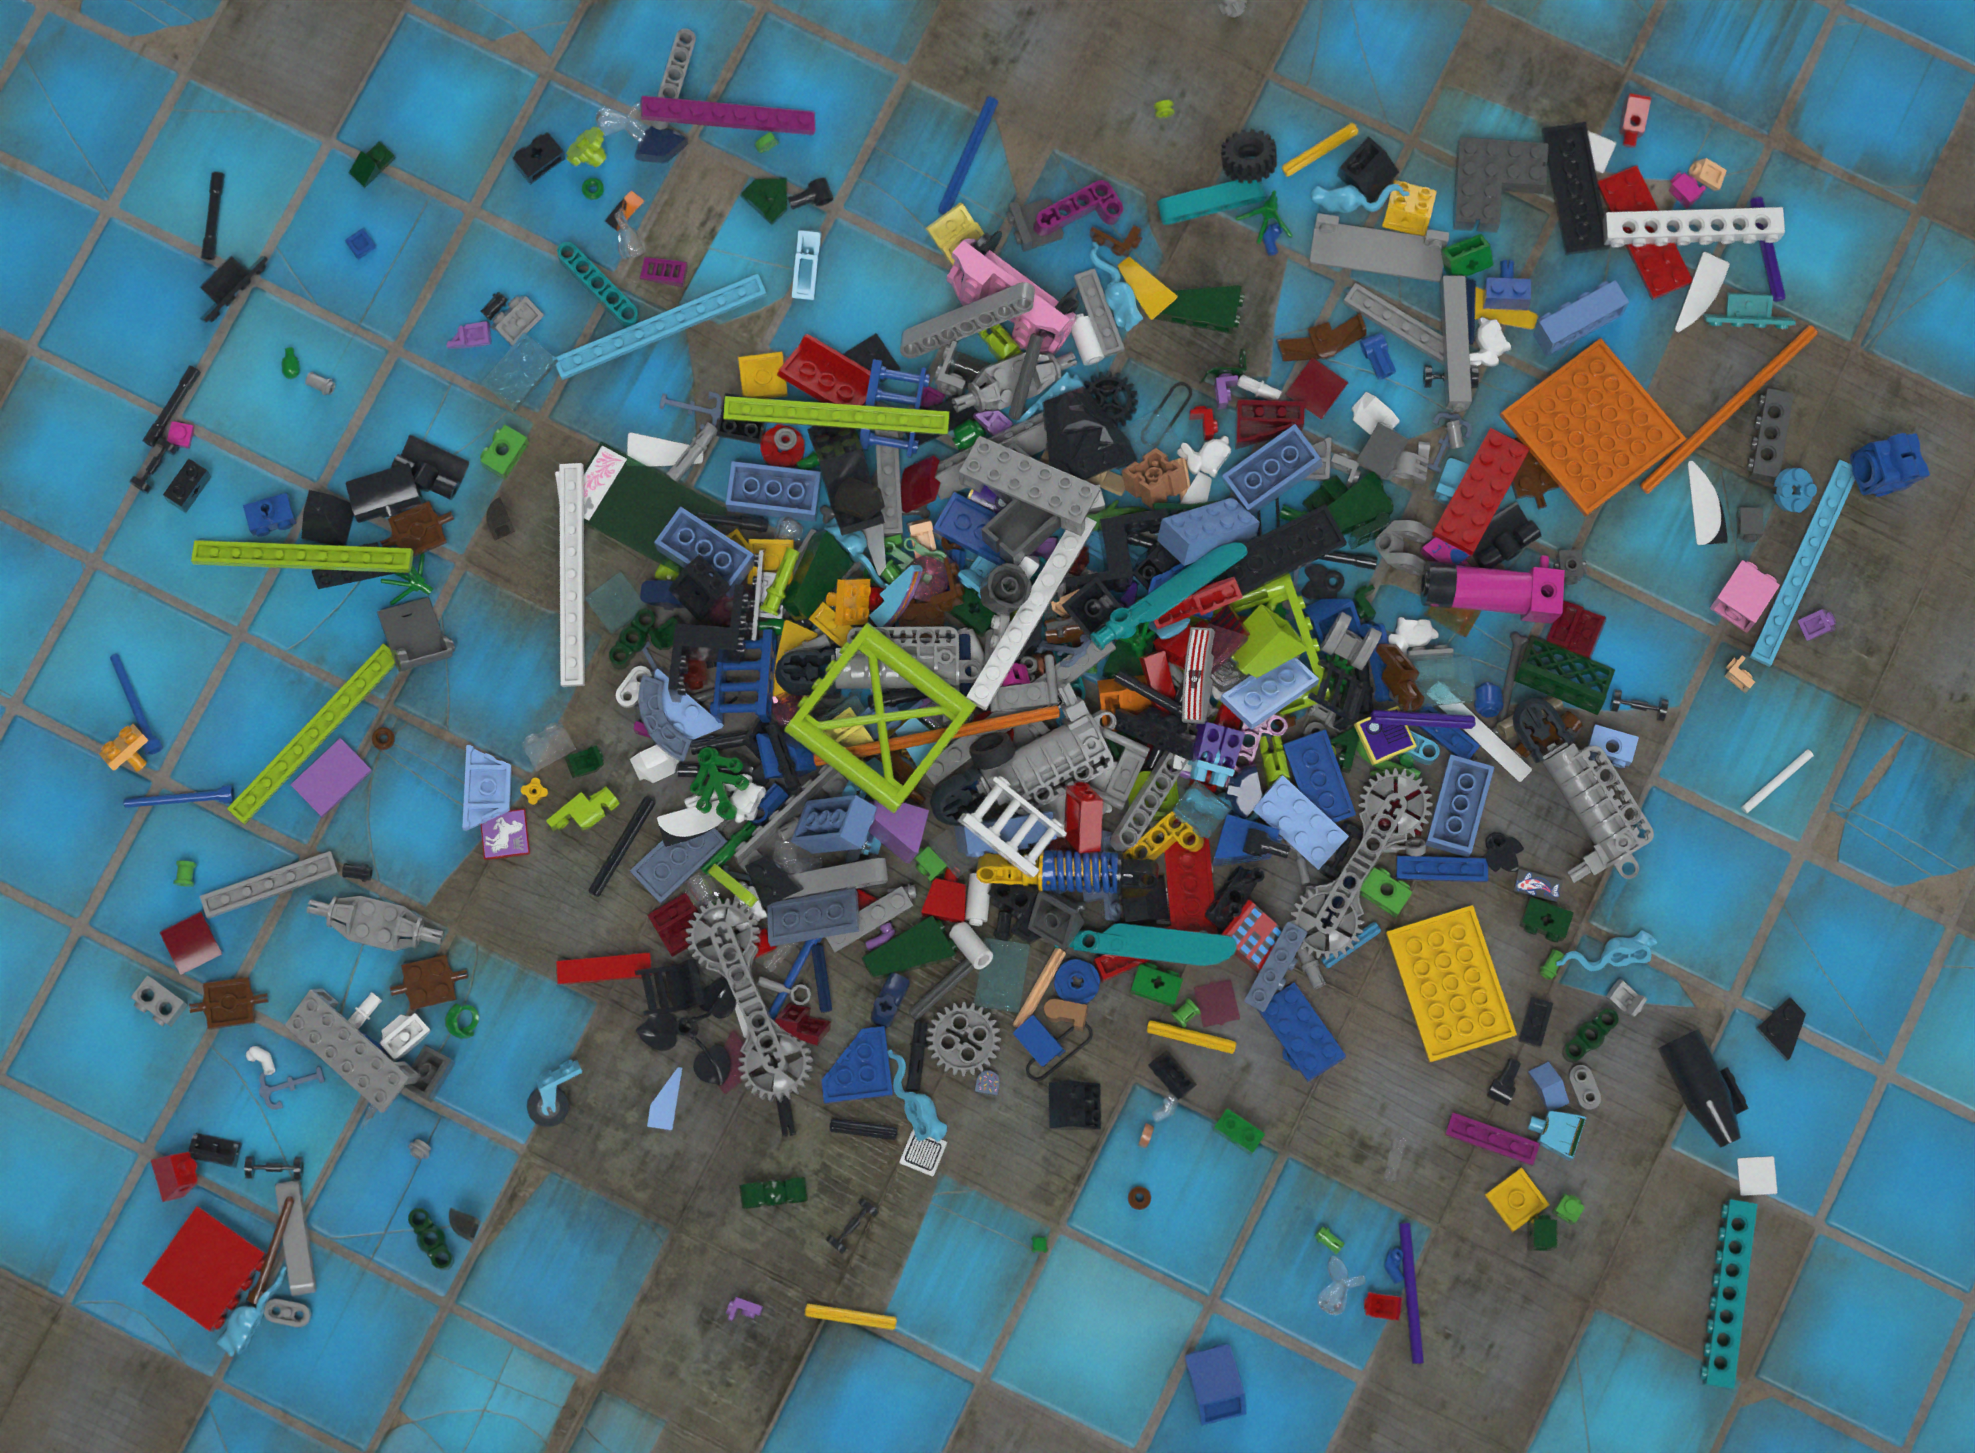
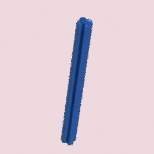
M987 97L938 208L940 214L944 215L954 205L998 105V100L993 97Z

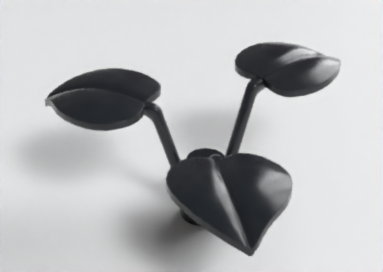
M726 979L715 981L703 990L705 1004L699 1007L704 1011H708L706 1014L697 1017L693 1016L692 1019L683 1017L678 1021L669 1013L656 1014L636 1029L642 1041L658 1051L672 1049L677 1043L675 1034L691 1038L704 1051V1053L697 1055L694 1060L693 1068L695 1074L700 1080L718 1086L723 1085L730 1074L731 1059L729 1053L720 1045H714L708 1050L696 1037L699 1031V1026L696 1022L710 1017L711 1014L718 1019H723L733 1013L737 1001Z

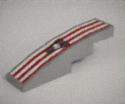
M1191 627L1183 684L1182 721L1184 723L1205 724L1213 685L1210 675L1214 660L1211 651L1215 631L1212 628Z

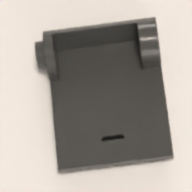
M429 597L377 611L399 672L452 657V652L455 651L454 643L446 635L442 636Z

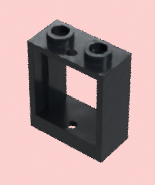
M699 554L684 567L668 590L700 622L717 607L731 586Z

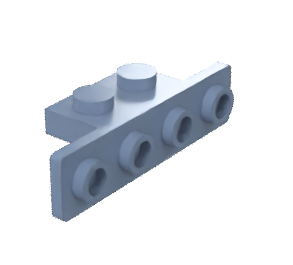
M1102 830L1100 853L1115 852L1111 845L1113 833ZM1103 888L1100 893H1096L1094 889L1091 893H1087L1084 889L1083 898L1085 902L1104 899L1105 919L1112 922H1120L1121 906L1117 894L1110 892L1106 894L1103 892Z
M1291 922L1286 923L1244 1000L1245 1003L1261 1012L1266 1010L1275 991H1281L1287 981L1284 978L1286 971H1292L1298 959L1295 958V955L1306 937L1307 931Z

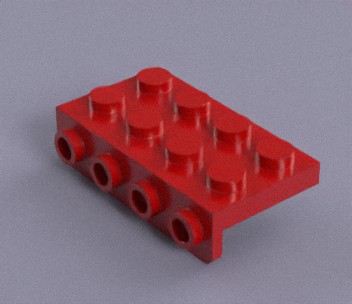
M805 334L800 345L778 370L777 376L822 403L865 406L871 371L811 335Z

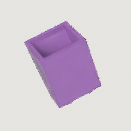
M875 799L869 800V803L876 806L877 809L874 814V822L870 825L868 832L901 860L910 864L918 854L929 810L903 803L896 813L893 814Z

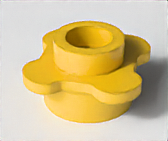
M533 778L528 785L521 787V793L527 796L528 802L531 805L537 804L539 800L548 795V790L542 787L538 778Z

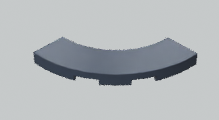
M643 674L639 685L638 704L644 727L660 749L671 757L684 762L692 740L677 732L665 717L662 706L664 682Z

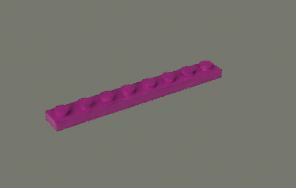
M642 96L640 99L641 120L814 135L815 112L651 96Z

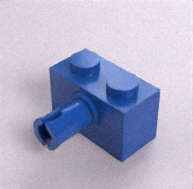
M1507 260L1501 261V278L1486 277L1483 287V309L1528 310L1531 301V279H1514V261L1509 260V265H1507Z
M287 493L243 505L249 530L253 536H266L272 530H287L293 524H297Z

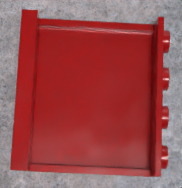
M196 1206L141 1284L208 1331L214 1332L215 1329L219 1330L226 1321L224 1317L229 1310L233 1311L240 1301L238 1297L242 1291L246 1292L254 1282L252 1277L257 1271L261 1272L267 1254L209 1215L202 1208Z

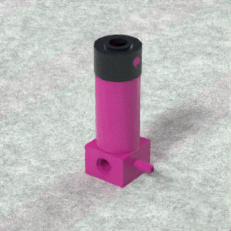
M1546 555L1540 557V567H1533L1528 573L1427 561L1421 577V603L1423 606L1520 614L1521 621L1552 624L1563 612L1565 570L1549 569V557Z

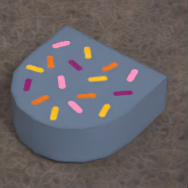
M992 1071L981 1072L976 1081L975 1092L997 1096L999 1089L998 1075Z

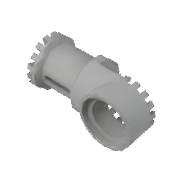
M1320 704L1313 705L1314 707H1311L1308 713L1310 717L1315 716L1323 720L1325 725L1333 728L1337 734L1341 735L1352 728L1351 725L1340 731L1333 727L1336 713Z

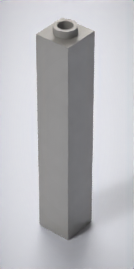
M1443 276L1440 282L1446 409L1462 412L1469 409L1472 402L1465 276Z

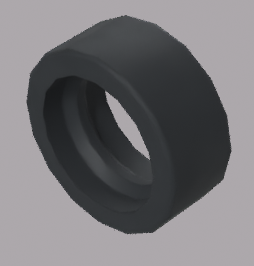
M996 732L985 735L972 743L969 753L975 767L986 770L999 767L1012 759L1015 754V748L1007 733Z

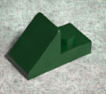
M379 141L366 154L363 151L359 153L349 174L361 186L366 188L396 157Z
M1336 475L1323 482L1320 488L1305 499L1302 504L1309 512L1325 504L1328 507L1349 489Z
M1355 727L1330 740L1331 745L1345 750V752L1341 751L1338 764L1342 765L1341 772L1350 773L1359 739Z

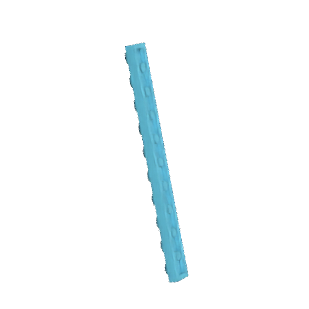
M755 274L553 358V361L561 379L564 380L765 297L767 293L759 275Z
M1840 459L1837 462L1749 658L1769 667L1772 665L1855 481L1851 464Z

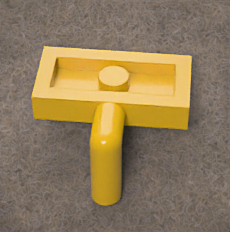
M822 602L809 618L811 622L841 648L847 642L848 632L853 629L851 625H835V611L825 602Z

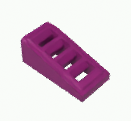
M644 257L640 279L683 288L688 264L681 261ZM649 264L654 265L652 275L647 274ZM658 266H662L660 276L656 275ZM666 268H670L668 277L665 276ZM675 269L679 270L677 278L673 277Z

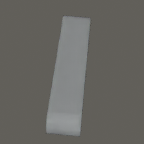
M689 29L679 30L675 37L657 97L665 98L664 96H668L672 99H678L696 41L695 34ZM650 121L651 125L659 130L667 128L670 123Z
M875 858L788 875L796 884H801L803 890L782 900L887 883L889 880L886 859Z
M300 1180L275 1184L279 1217L285 1199L289 1196L294 1198V1205L283 1234L292 1296L314 1293L316 1292V1280Z

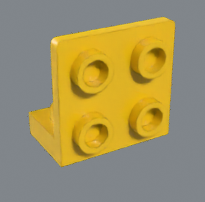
M1395 180L1393 184L1399 185L1404 192L1409 191V196L1403 197L1399 191L1391 192L1382 227L1412 235L1425 236L1433 210L1436 191L1427 187Z

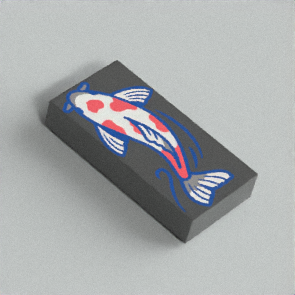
M1519 869L1513 892L1558 903L1563 880Z

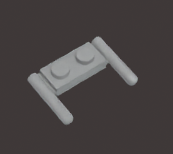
M1046 655L1044 658L1047 682L1000 687L990 703L991 712L1059 704L1053 656Z
M1104 729L1102 731L1103 737L1124 746L1125 749L1119 758L1105 792L1093 787L1091 788L1103 799L1104 803L1122 810L1150 748L1114 731Z

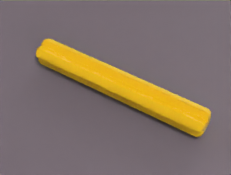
M1350 123L1282 166L1283 173L1287 177L1291 176L1357 135L1358 128L1354 123Z
M1153 1020L1148 1022L1146 1029L1151 1034L1233 1054L1236 1048L1235 1041Z
M807 1304L805 1308V1316L890 1330L896 1328L897 1319L891 1316Z

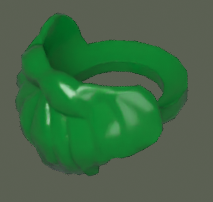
M453 1005L445 1017L447 1031L459 1039L473 1037L474 1033L472 1030L476 1028L479 1021L478 1011L471 1005ZM469 1010L472 1013L471 1024L459 1029L457 1016L461 1011Z

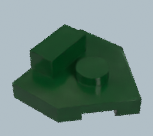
M787 178L755 179L740 193V196L766 221L773 225L787 211Z

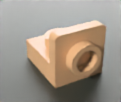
M1705 158L1695 161L1690 166L1689 176L1717 191L1721 188L1727 170Z
M1742 655L1739 660L1734 658L1728 664L1726 669L1729 671L1724 677L1746 693L1755 681L1752 680L1753 677L1749 672L1738 668L1745 660V657Z

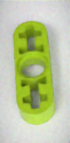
M715 863L708 870L711 876L750 908L759 900Z

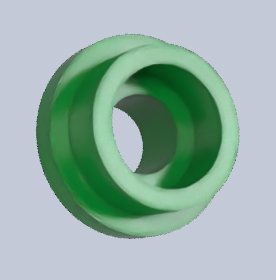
M596 178L587 179L582 185L583 195L589 200L599 199L604 193L603 183ZM591 187H596L597 191L591 193L589 189Z

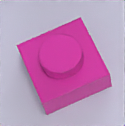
M172 421L167 441L174 446L190 449L195 427Z

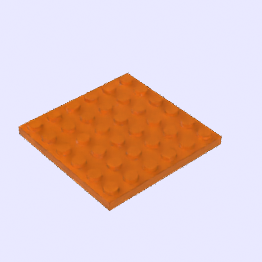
M1601 338L1499 415L1519 440L1529 447L1530 453L1584 517L1591 514L1686 440V437Z

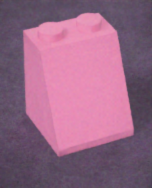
M1742 560L1710 606V609L1748 633L1759 619L1780 584L1776 583L1777 580L1769 574L1764 575L1758 571V567L1755 564Z

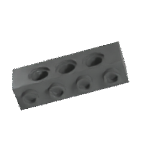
M1767 388L1763 395L1760 394L1757 406L1761 408L1760 416H1756L1754 429H1757L1756 437L1752 438L1750 450H1754L1753 457L1749 458L1747 463V471H1750L1749 479L1775 484V480L1781 472L1794 393ZM1768 411L1776 412L1778 418H1771L1768 415ZM1764 432H1771L1774 439H1767ZM1767 453L1770 456V460H1763L1760 454Z

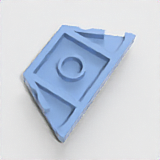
M659 669L655 671L654 679L664 682L662 689L663 712L667 721L677 732L690 740H694L719 730L724 726L718 723L708 711L687 693L686 696H682L681 703L672 702L668 691L669 678Z
M466 745L463 831H467L510 811L511 765L502 760L498 761L494 756L487 753L484 754L474 749L471 745Z

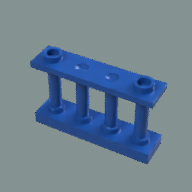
M873 359L865 406L876 407V402L883 400L913 405L915 409L920 410L924 387L928 388L930 374H926V368L921 369V375L888 370L883 366L881 360ZM887 378L919 384L917 397L884 392L879 388L880 380ZM861 429L859 441L863 450L868 451L869 446L875 444L907 450V458H912L913 453L917 454L919 441L915 440L916 433H910L909 441L876 436L875 433H871V430Z
M772 629L763 630V638H760V640H744L746 649H760L762 651L761 659H758V661H741L740 664L717 662L714 702L710 704V712L718 723H723V713H755L762 722H771L777 636ZM758 670L760 672V680L756 682L726 683L727 671ZM757 691L759 693L758 701H755V703L724 704L725 692Z

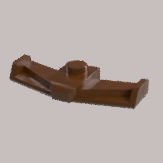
M1359 313L1333 330L1330 323L1327 322L1308 328V338L1276 339V343L1283 362L1310 360L1312 357L1325 360L1334 357L1338 352L1367 335L1362 315Z

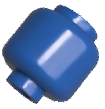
M1482 683L1473 692L1475 711L1481 714V716L1487 718L1494 717L1503 709L1502 690L1500 687L1493 685V683Z

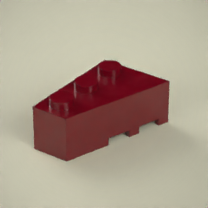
M1237 400L1235 450L1274 439L1294 424L1302 431L1305 402Z

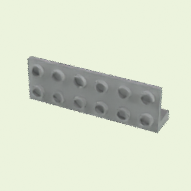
M1317 213L1310 254L1311 264L1432 282L1441 281L1443 270L1441 249L1446 248L1449 232L1427 229L1425 236L1338 224L1339 216Z
M981 436L977 438L959 471L961 485L979 493L984 485L1019 499L1060 517L1061 528L1079 536H1082L1085 531V518L1100 492V487Z
M826 764L818 772L820 775L814 781L812 779L807 781L802 787L803 791L798 796L795 794L785 802L786 807L781 812L779 810L775 811L768 820L770 822L765 827L759 826L752 833L753 838L747 843L743 841L735 849L737 852L734 855L736 863L747 873L745 865L763 857L757 849L776 832L777 828L782 827L806 804V801H810L821 789L830 798L843 797L842 792L848 781L830 765Z
M310 989L285 1026L381 1113L386 1112L406 1084L416 1083L421 1076L405 1061L394 1063L335 1010L339 1002L324 989Z

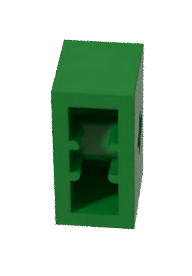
M1482 234L1441 249L1444 270L1448 276L1467 277L1494 266L1491 245Z
M1140 964L1130 993L1174 1008L1183 981L1182 978H1179L1180 974L1167 970L1166 973L1158 971V967L1153 964ZM1156 979H1160V984L1164 985V987L1159 986L1158 989H1155L1151 981L1155 982Z
M1228 1108L1213 1128V1131L1250 1156L1265 1136V1133Z

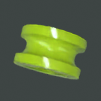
M1164 100L1155 103L1154 109L1157 110L1155 116L1157 118H1165L1175 113L1174 109L1171 108L1173 102Z

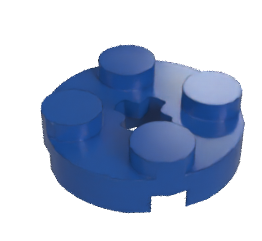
M1073 959L1065 962L1058 969L1055 975L1054 988L1061 1000L1085 1005L1092 1001L1098 993L1100 977L1093 965L1085 961ZM1073 977L1083 980L1081 988L1077 989L1076 986H1071L1070 983L1073 982Z

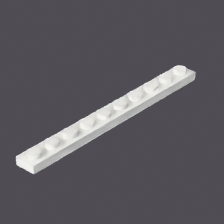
M582 463L560 464V670L562 687L585 686L584 469Z
M1088 517L1085 518V531L1082 536L1068 530L1064 532L1033 584L1028 600L1018 609L967 695V698L985 711L989 707L1096 527L1097 522Z

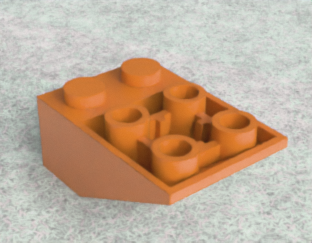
M1145 675L1134 676L1148 686ZM1114 679L1097 681L1100 710H1108L1115 716V710L1120 708L1134 715H1139L1147 707H1152L1149 699L1116 683ZM1103 715L1100 718L1101 725L1107 726L1110 723L1111 718L1109 715Z

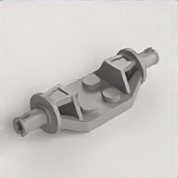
M1021 352L983 367L973 382L968 384V393L952 399V404L956 403L953 406L955 411L959 412L973 405L979 412L985 409L1001 410L1011 406L1026 353ZM1051 352L1039 354L1037 362L1044 361V364L1038 365L1036 363L1027 399L1039 395L1053 382H1057L1061 378V370L1077 365V361L1072 360L1076 358L1075 355L1070 352L1055 358ZM986 382L987 386L980 389L979 387Z
M334 896L330 904L310 899L308 904L312 907H307L308 914L326 917L327 927H333L347 940L392 952L409 947L417 948L421 940L441 945V938L444 937V931L425 927L424 917H417L405 906L363 896L347 898ZM335 919L346 923V926L336 922ZM400 936L413 937V939H400Z

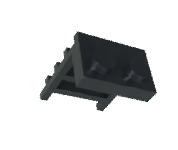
M1320 659L1318 665L1325 668L1318 694L1315 695L1311 692L1308 698L1336 713L1333 727L1341 731L1348 725L1351 726L1358 719L1368 682H1361L1356 679L1357 676L1354 674L1350 676L1345 673V669L1341 668L1339 670L1334 667V663H1327ZM1334 673L1336 677L1329 701L1327 702L1324 698L1331 674ZM1344 679L1347 681L1346 687L1343 690L1339 707H1336L1335 705Z
M689 959L674 966L635 971V975L642 976L649 1010L643 1011L644 1016L690 1011L705 1004V995L701 988L700 971L696 964V959ZM662 972L666 974L672 1007H669ZM650 974L654 975L660 1003L659 1009H657Z

